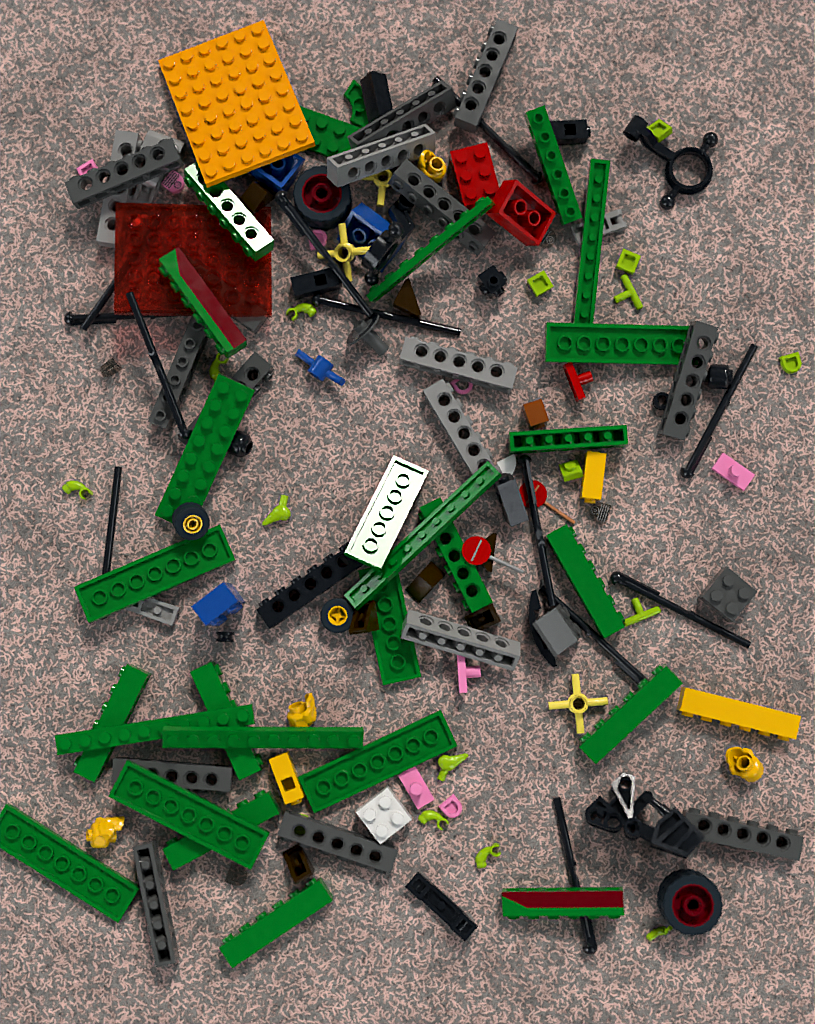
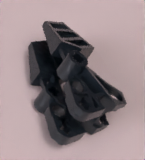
M624 772L611 783L614 797L609 802L599 795L587 807L585 818L590 826L613 834L618 833L621 828H624V836L629 841H636L642 838L650 842V848L686 859L706 837L676 807L670 809L665 804H661L653 797L650 791L643 792L634 801L635 776ZM624 780L631 784L627 789L620 786V783ZM648 804L654 807L657 813L662 816L657 821L655 828L635 818ZM594 812H597L599 818L596 817L594 820H591L589 814L593 815ZM603 815H606L603 824H601ZM612 818L617 819L619 825L611 827L608 821ZM632 826L636 827L634 833L629 832Z

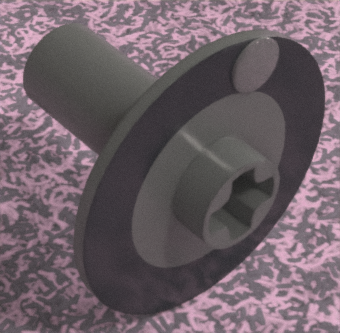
M374 313L370 317L357 322L346 343L352 345L363 339L379 356H382L389 349V346L372 329L379 319L378 313Z

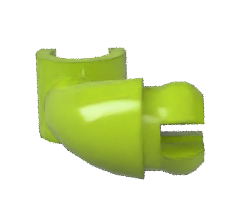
M301 303L294 308L287 309L286 315L290 312H295V316L291 318V321H295L298 318L299 312L307 313L309 317H313L317 310L310 303Z
M219 353L209 369V375L214 381H216L220 373L219 365L226 364L229 361V358L220 361L221 355Z
M68 481L62 486L66 494L79 490V496L84 500H87L84 497L85 491L93 495L92 490L86 488L79 481Z
M425 810L418 817L422 824L436 820L437 827L440 830H443L439 824L440 821L443 820L449 825L447 818L432 810Z
M493 843L477 853L475 857L477 868L486 867V860L489 854L495 857L500 856L501 852L495 853L492 850L494 847H499V843Z

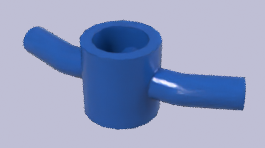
M298 349L295 356L310 366L307 371L322 382L327 377L340 386L344 385L345 379L331 371L334 365L327 359L318 355L314 360Z

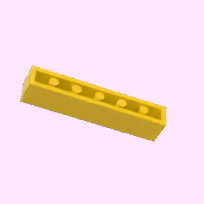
M686 687L681 688L677 710L682 711L681 715L692 718L693 714L700 715V720L712 722L713 719L720 720V725L728 727L736 724L739 725L740 730L748 732L751 731V728L756 729L758 734L770 737V733L778 735L777 739L788 742L790 738H797L801 716Z

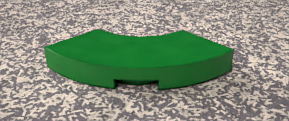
M353 79L344 93V98L349 101L352 107L350 123L362 128L368 124L361 85Z

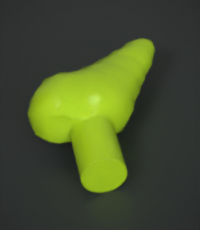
M281 495L279 505L262 522L263 526L290 518V509L286 507L288 496Z
M468 754L440 756L438 758V765L441 770L437 779L445 781L448 772L468 758Z

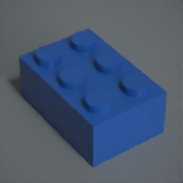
M222 582L191 607L206 626H220L228 620L227 615L239 612L243 608L242 604L245 601L231 583Z

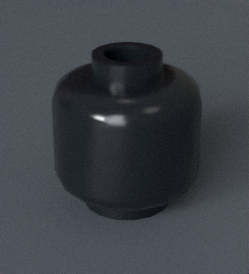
M712 364L709 366L704 382H708L710 389H727L729 385H732L733 370H730L728 365Z
M237 430L227 453L237 457L248 455L253 447L250 435Z

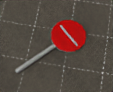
M470 537L463 544L462 555L472 565H482L488 559H491L521 574L524 573V570L490 555V544L483 537Z

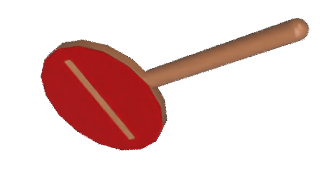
M533 480L537 508L544 504L570 523L575 524L573 519L545 501L547 498L545 486L541 482ZM524 482L520 486L519 491L524 506L530 509Z

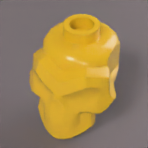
M424 150L421 153L417 168L435 183L442 181L446 174V164L443 159L436 157L430 150Z
M312 692L305 695V702L299 701L289 705V712L286 716L289 727H310L316 721L315 699Z
M731 747L726 751V761L732 775L740 776L747 782H755L762 777L764 772L763 764L754 756L751 749Z
M125 817L96 818L90 829L86 830V841H90L92 848H106L110 843H115L117 831L122 830Z

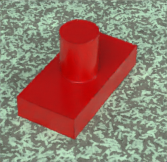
M568 362L564 364L563 369L577 403L586 398L582 385L593 382V376L590 370L577 375L573 363Z

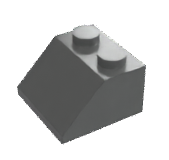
M560 604L541 615L532 623L554 657L581 638L580 628L576 623L573 624L569 618L568 610Z

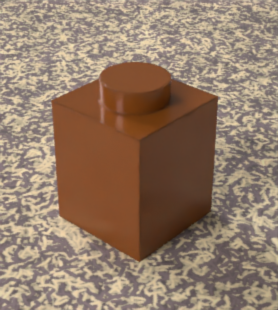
M542 399L523 404L522 410L529 429L539 430L546 427L545 424L548 423L549 419Z

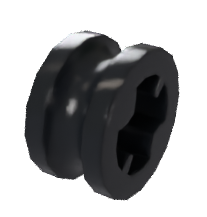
M660 392L653 398V406L658 410L666 408L664 404L658 405L659 400L657 399L663 396L666 398L664 402L667 403L669 395L665 392Z
M216 632L218 635L216 642H234V639H232L234 632Z

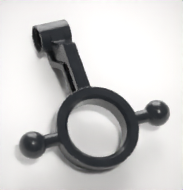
M634 115L624 129L623 134L631 141L637 142L639 140L643 147L667 162L665 178L672 190L660 199V206L665 210H670L675 205V197L678 193L695 195L702 192L712 179L713 166L706 152L717 144V134L714 132L706 133L703 136V145L700 149L685 147L673 152L656 140L652 131L647 128L648 123L643 118ZM683 155L697 156L705 165V178L693 186L681 184L673 174L674 162Z
M402 194L388 210L393 223L389 225L388 230H385L378 236L361 262V265L368 270L364 276V281L369 286H374L379 282V272L392 257L397 247L415 228L409 216L414 204L410 203Z

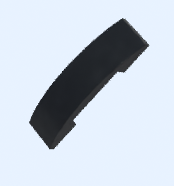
M533 590L530 592L527 607L530 634L543 659L551 667H556L555 657L548 647L544 648L541 636L532 624L536 621L534 611L541 609L537 591Z
M417 872L405 886L419 901L421 900L449 925L450 929L464 942L478 927L455 902L420 872Z

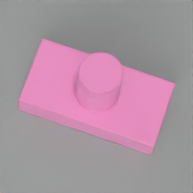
M725 453L720 455L711 468L742 491L746 489L755 474Z
M457 655L459 693H467L466 678L481 677L480 666H466L465 657Z
M416 766L398 774L417 810L435 800Z

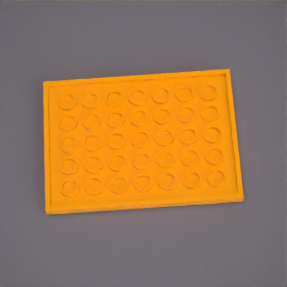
M264 20L158 60L207 188L316 146Z

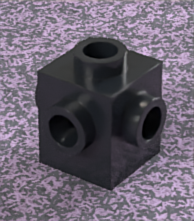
M494 265L477 277V281L480 284L479 289L484 296L488 295L490 299L494 296L497 298L505 292L507 278L502 271L498 272Z

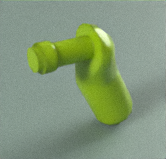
M662 926L653 929L646 935L647 940L652 941L660 935H667L672 930V926Z

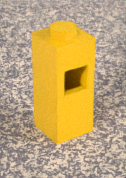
M585 452L580 499H584V503L596 504V501L601 500L607 453Z
M289 751L271 757L269 762L285 805L290 803L293 806L302 802L301 798H304L305 793L298 779V774Z

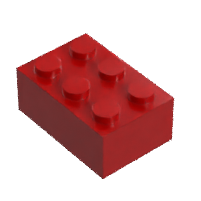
M485 142L450 151L449 159L461 204L468 210H471L475 207V202L481 197L486 198L488 196L493 201L499 190V185L488 143Z
M517 179L503 181L493 199L495 206L486 212L490 218L525 246H539L556 215L553 209Z

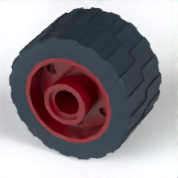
M314 166L305 170L294 184L293 200L296 210L310 228L325 231L338 227V224L344 223L346 218H348L352 209L350 185L346 184L337 188L327 178V166Z
M679 869L666 876L659 886V891L657 892L659 911L676 931L690 936L702 935L712 930L719 922L718 920L722 915L723 908L721 893L718 891L717 886L701 872L694 871L693 869Z

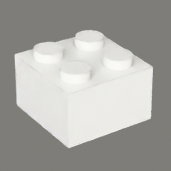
M388 785L356 810L357 815L379 844L383 843L412 820L410 813Z

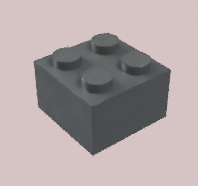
M722 567L698 598L727 622H734L756 595L757 591L731 569Z

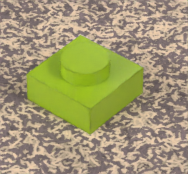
M660 119L647 127L652 131L659 143L673 133L672 127Z
M623 248L615 268L633 275L641 256Z
M544 270L527 280L536 298L554 287Z
M578 460L559 464V470L564 482L583 477V471Z

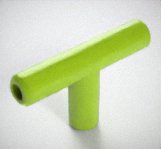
M623 274L620 278L626 291L613 297L615 303L630 297L636 310L642 309L643 304L628 275Z
M633 598L631 602L636 615L626 618L623 624L627 627L661 613L660 607L655 606L644 611L639 598Z

